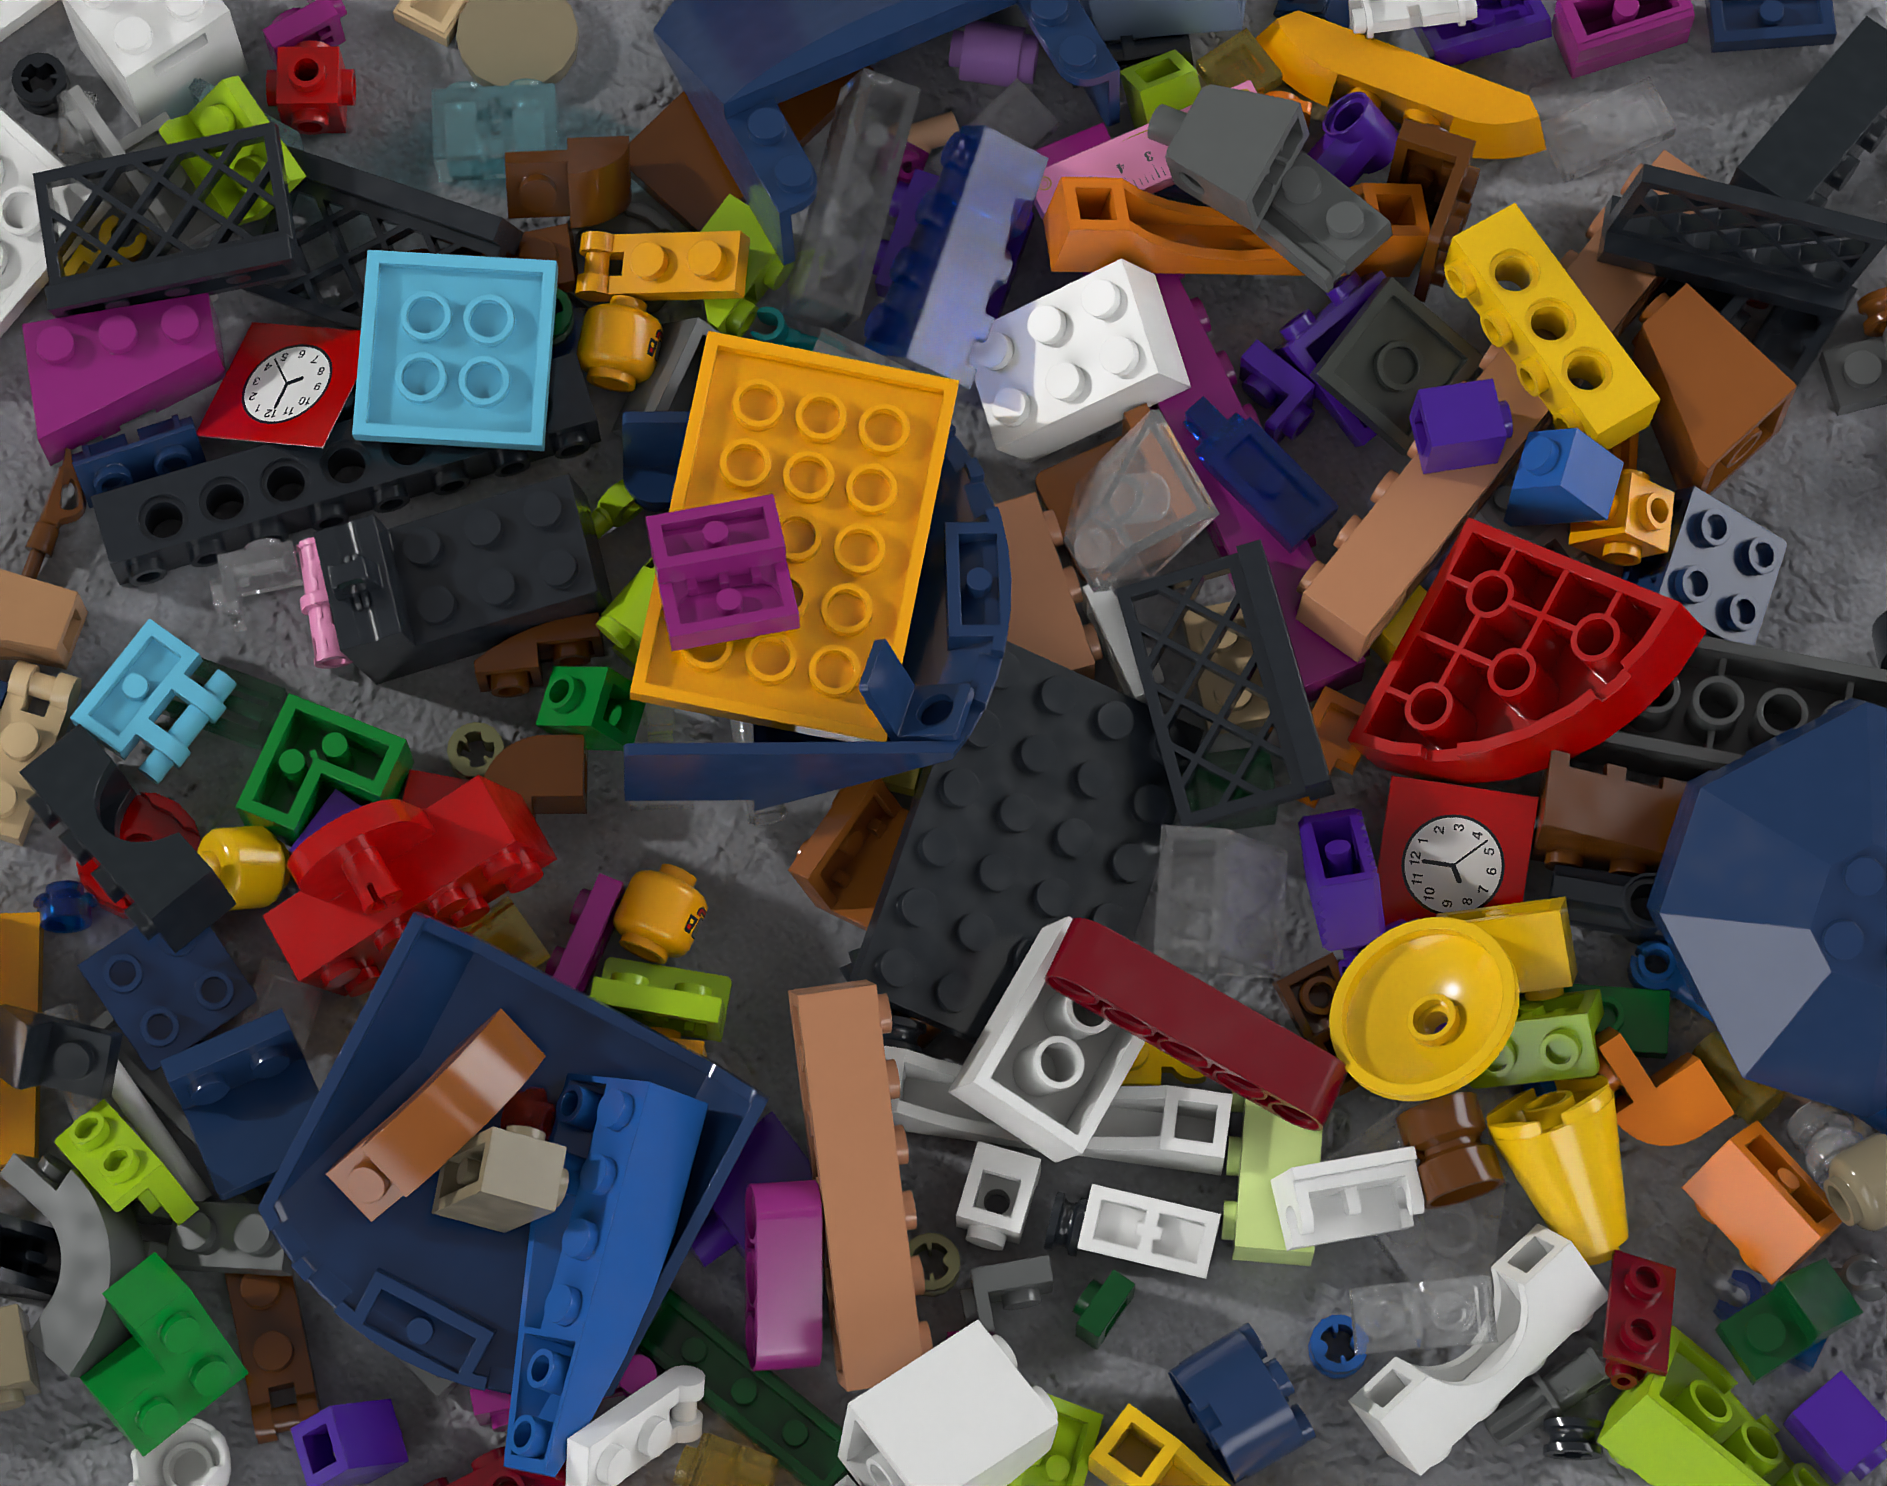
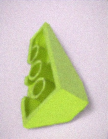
M1673 1325L1671 1326L1667 1375L1664 1377L1647 1371L1644 1377L1637 1382L1636 1387L1630 1390H1622L1611 1404L1597 1440L1599 1444L1607 1449L1615 1462L1633 1470L1653 1486H1829L1812 1465L1804 1462L1795 1464L1788 1457L1775 1437L1780 1429L1766 1414L1756 1420L1731 1392L1738 1384L1734 1377L1723 1365Z

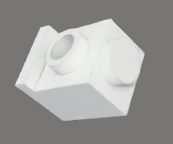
M978 1141L956 1214V1227L968 1230L965 1238L968 1242L983 1248L999 1251L1003 1250L1005 1241L1020 1244L1036 1185H1038L1041 1174V1158ZM992 1195H1001L1008 1200L1010 1205L1006 1212L997 1214L986 1210L984 1206L985 1201Z

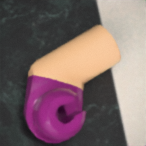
M950 111L903 126L896 132L885 158L886 172L890 179L895 183L903 181L910 184L915 168L924 171L932 149L961 140L959 127L953 112Z

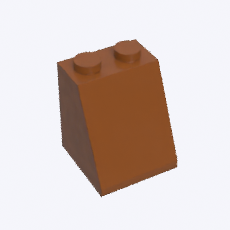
M1686 283L1671 298L1666 293L1660 294L1643 311L1639 317L1642 328L1631 343L1635 347L1632 361L1660 397L1650 424L1677 489L1695 486L1711 495L1780 431L1797 385Z

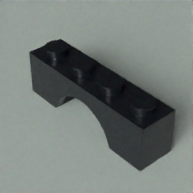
M78 724L19 772L34 791V794L25 800L30 808L49 830L58 823L63 826L65 831L58 838L82 867L91 859L95 862L98 868L90 874L115 904L124 896L127 898L131 905L124 910V913L147 941L159 934L176 954L237 904L213 869L179 832L149 842H131L120 839L123 817L137 793L112 758L81 724Z

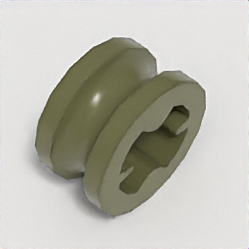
M472 722L462 725L454 731L448 741L447 754L454 774L460 779L471 780L477 775L484 777L489 765L505 747L502 737L495 728L486 723ZM483 741L486 751L494 752L492 758L484 756V766L471 767L468 757H460V753L462 750L471 751L469 743Z
M929 1232L918 1235L908 1242L910 1256H916L920 1252L927 1250L928 1256L931 1257L932 1249L945 1254L942 1262L946 1274L940 1279L935 1280L934 1274L931 1273L930 1280H924L925 1294L921 1296L936 1297L952 1289L959 1278L961 1266L958 1249L953 1242L941 1234Z

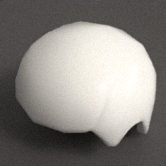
M192 1418L146 1456L143 1457L136 1448L131 1452L133 1482L128 1483V1486H227L231 1473V1458L226 1439L211 1424L202 1419Z

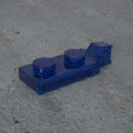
M1204 396L1184 413L1185 420L1183 425L1200 443L1195 448L1194 453L1203 462V466L1290 554L1337 513L1338 505L1251 417L1245 420L1236 412L1227 420Z

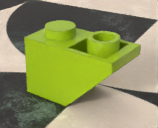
M729 193L700 232L742 231L750 238L745 296L738 299H703L706 320L709 325L723 334L742 337L749 330L757 316V310L759 309L756 306L769 288L776 291L783 285L793 269L794 262L785 266L782 265L750 206Z

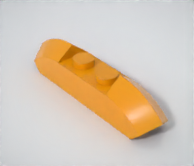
M1299 10L1277 18L1253 40L1263 59L1286 84L1303 96L1323 106L1328 107L1334 99L1339 100L1349 93L1356 91L1364 92L1387 119L1398 122L1401 126L1404 118L1421 124H1435L1450 133L1475 140L1476 144L1472 158L1509 159L1547 150L1540 117L1530 96L1378 39H1367L1364 34H1354L1351 29Z

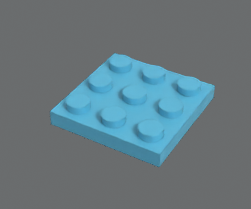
M368 250L352 430L354 439L544 451L559 268L557 261Z

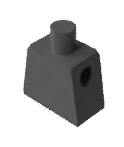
M1210 84L1201 88L1188 113L1164 104L1159 105L1152 114L1147 134L1150 140L1168 146L1165 159L1173 182L1180 189L1245 228L1256 231L1282 185L1283 176L1291 169L1306 142L1309 130L1301 103Z

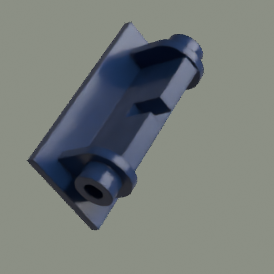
M175 414L170 419L136 429L140 441L128 444L125 434L90 445L88 443L82 444L83 451L72 454V464L89 508H94L90 496L207 462L192 416L179 419L178 414Z

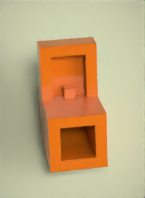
M1609 1026L1595 1035L1600 1068L1596 1075L1607 1077L1611 1089L1614 1092L1620 1090L1623 1094L1615 1099L1617 1125L1632 1137L1652 1145H1680L1695 1140L1735 1114L1702 1061L1691 1053H1685L1649 1077L1620 1032Z

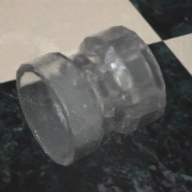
M1811 1101L1798 1109L1790 1118L1787 1125V1134L1794 1148L1801 1155L1806 1156L1805 1165L1811 1178L1820 1188L1824 1189V1181L1829 1178L1830 1161L1840 1152L1864 1140L1865 1137L1859 1132L1853 1131L1855 1123L1850 1112Z

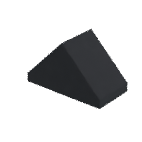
M0 1212V1295L50 1302L56 1290L61 1270V1251L54 1228Z

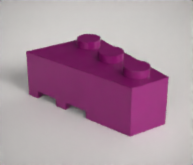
M209 293L22 324L37 438L50 466L64 459L65 448L73 450L99 436L106 439L120 432L119 426L153 409L157 413L223 380L226 375L219 320Z

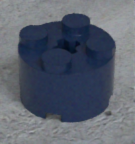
M1249 1323L1243 1324L1181 1361L1179 1365L1168 1372L1174 1390L1193 1424L1197 1423L1208 1441L1206 1443L1207 1448L1233 1484L1245 1478H1250L1316 1438L1313 1427L1297 1403L1290 1407L1288 1405V1396L1295 1393V1390L1276 1358L1263 1363L1262 1359L1268 1356L1267 1352Z

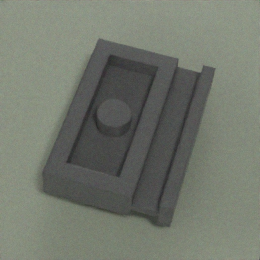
M1304 151L1298 154L1291 169L1283 176L1282 185L1257 230L1252 231L1327 293L1334 288L1333 282L1344 272L1349 275L1393 235L1391 222Z

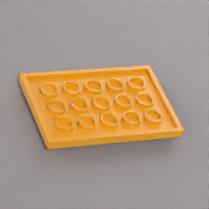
M708 331L669 512L773 494L785 541L786 561L799 611L800 628L672 651L655 573L630 689V700L842 742H887L888 735L873 711L868 708L859 690V683L876 639H886L901 664H903L959 380Z

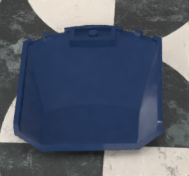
M416 911L407 923L260 1202L258 1210L268 1230L272 1231L276 1240L291 1260L292 1268L304 1282L308 1281L314 1290L335 1309L334 1312L342 1320L370 1341L401 1360L438 1377L482 1391L488 1389L511 1395L531 1222L503 1233L432 1214L440 1168L409 1196H402L371 1222L326 1173L337 1160L405 1103L433 1075L453 1049L500 1008L546 1057L523 1086L478 1133L491 1127L506 1130L507 1126L521 1125L543 1131L546 1134L545 1141L549 1142L556 1118L557 1101L563 1091L568 1073L648 1081L709 1103L675 1233L655 1290L629 1350L604 1397L613 1396L770 1097L716 1062L485 940Z

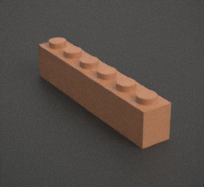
M865 979L788 990L812 1180H816L819 1186L822 1203V1265L837 1382L847 1392L872 1388L933 1349L928 1322L926 1320L918 1322L915 1296L925 1294L924 1273L919 1255L910 1256L907 1235L908 1230L917 1228L916 1208L911 1190L902 1191L899 1165L908 1164L909 1154L904 1127L902 1124L894 1125L891 1099L900 1098V1080L895 1060H886L883 1034L892 1032L890 1003L886 993L877 994L876 984Z

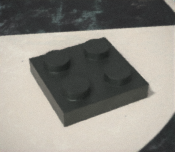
M1393 277L1383 279L1309 376L1399 454L1404 456L1407 455L1410 446L1415 440L1409 416L1418 389L1461 383L1464 380L1467 381L1484 356Z

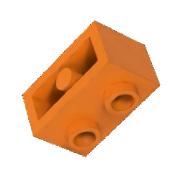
M1758 1120L1730 1138L1681 1187L1693 1199L1700 1215L1711 1224L1717 1225L1739 1249L1741 1258L1746 1265L1753 1271L1762 1274L1771 1285L1799 1266L1843 1223L1829 1204L1825 1192Z

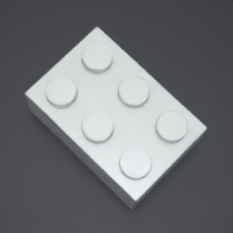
M1119 259L961 336L996 449L1030 463L1123 420L1124 412L1147 403L1148 407H1151L1191 388L1155 274L1124 259Z
M1069 916L1041 929L948 1090L949 1093L1055 1163L1081 1155L1084 1152L1145 1044V1041L1063 996L1045 982V975L1072 921V918Z

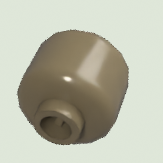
M1875 1133L1837 1154L1829 1163V1178L1824 1181L1826 1197L1840 1220L1847 1226L1852 1227L1857 1224L1862 1229L1873 1232L1887 1226V1135Z

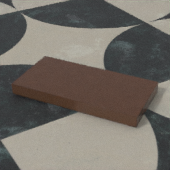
M869 65L777 104L802 148L875 79L874 69ZM684 91L629 142L631 179L691 232H700L729 193L742 202H747Z

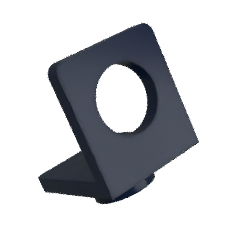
M876 639L874 641L859 683V690L868 708L873 711L892 742L955 741L959 739L975 695V691L969 683L914 685L886 639ZM943 700L953 702V709L950 715L942 722L934 725H924L921 723L923 712L933 703Z

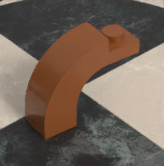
M500 1008L462 1040L433 1075L405 1103L337 1160L326 1175L372 1222L402 1196H409L473 1138L523 1086L546 1057L545 1054Z

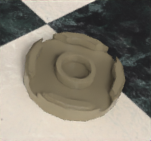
M469 0L459 15L456 40L462 62L478 85L498 95L526 97L537 94V89L545 88L550 83L552 86L566 76L577 57L579 31L573 9L566 0Z

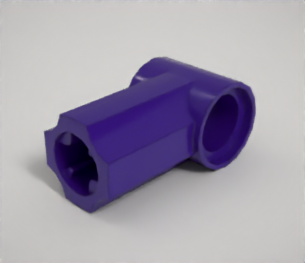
M1356 91L1343 96L1330 107L1322 122L1325 134L1307 153V155L1349 188L1364 173L1377 172L1392 162L1399 132L1364 92Z

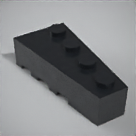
M1866 16L1738 165L1729 185L1824 208L1828 201L1827 198L1835 189L1839 192L1850 180L1860 163L1858 158L1863 151L1866 150L1871 154L1887 134V29ZM1718 207L1719 210L1729 209L1725 207ZM1781 222V223H1779V224H1780V225H1786V224H1790V223ZM1750 226V227H1744V228L1754 229V228H1756V227H1755V226Z

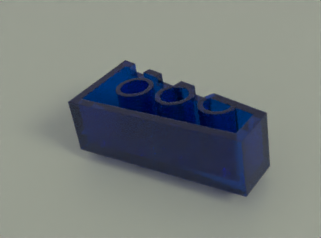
M962 125L960 132H955L949 138L941 154L940 163L944 167L934 188L925 193L917 207L915 221L918 225L909 246H904L898 252L891 265L889 277L893 280L883 303H879L874 307L866 321L864 336L867 339L862 348V354L889 367L959 380L958 389H971L977 369L967 364L968 358L976 341L984 343L988 339L995 318L986 314V305L990 295L1000 286L1007 283L1014 263L1011 261V251L1006 249L1009 238H1016L1024 232L1049 158L986 125Z

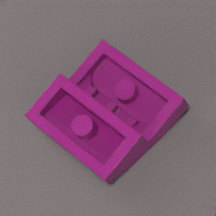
M773 494L646 516L652 558L672 651L800 628L799 611L786 561L785 541Z

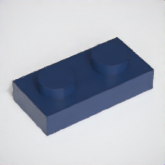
M1705 0L1711 53L1834 44L1837 35L1832 0Z

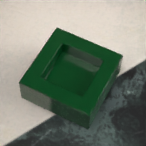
M1114 1269L1104 1284L1093 1279L1078 1299L1072 1311L1080 1317L1076 1323L1075 1336L1098 1350L1134 1298L1135 1283Z

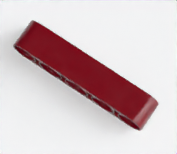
M1072 919L1044 978L1045 982L1052 989L1279 1118L1303 1129L1311 1131H1321L1348 1074L1345 1069L1346 1065L1332 1054L1112 929L1089 919Z

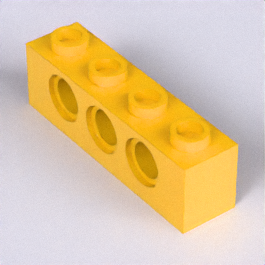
M1516 203L1453 236L1444 263L1445 276L1451 289L1458 297L1469 300L1480 315L1482 329L1489 341L1496 347L1504 348L1516 365L1517 375L1522 386L1530 395L1534 397L1539 396L1551 412L1556 430L1578 428L1606 450H1609L1649 427L1660 397ZM1498 281H1511L1522 290H1507L1500 286ZM1533 330H1548L1558 339H1542ZM1569 379H1584L1594 389H1580L1573 385Z

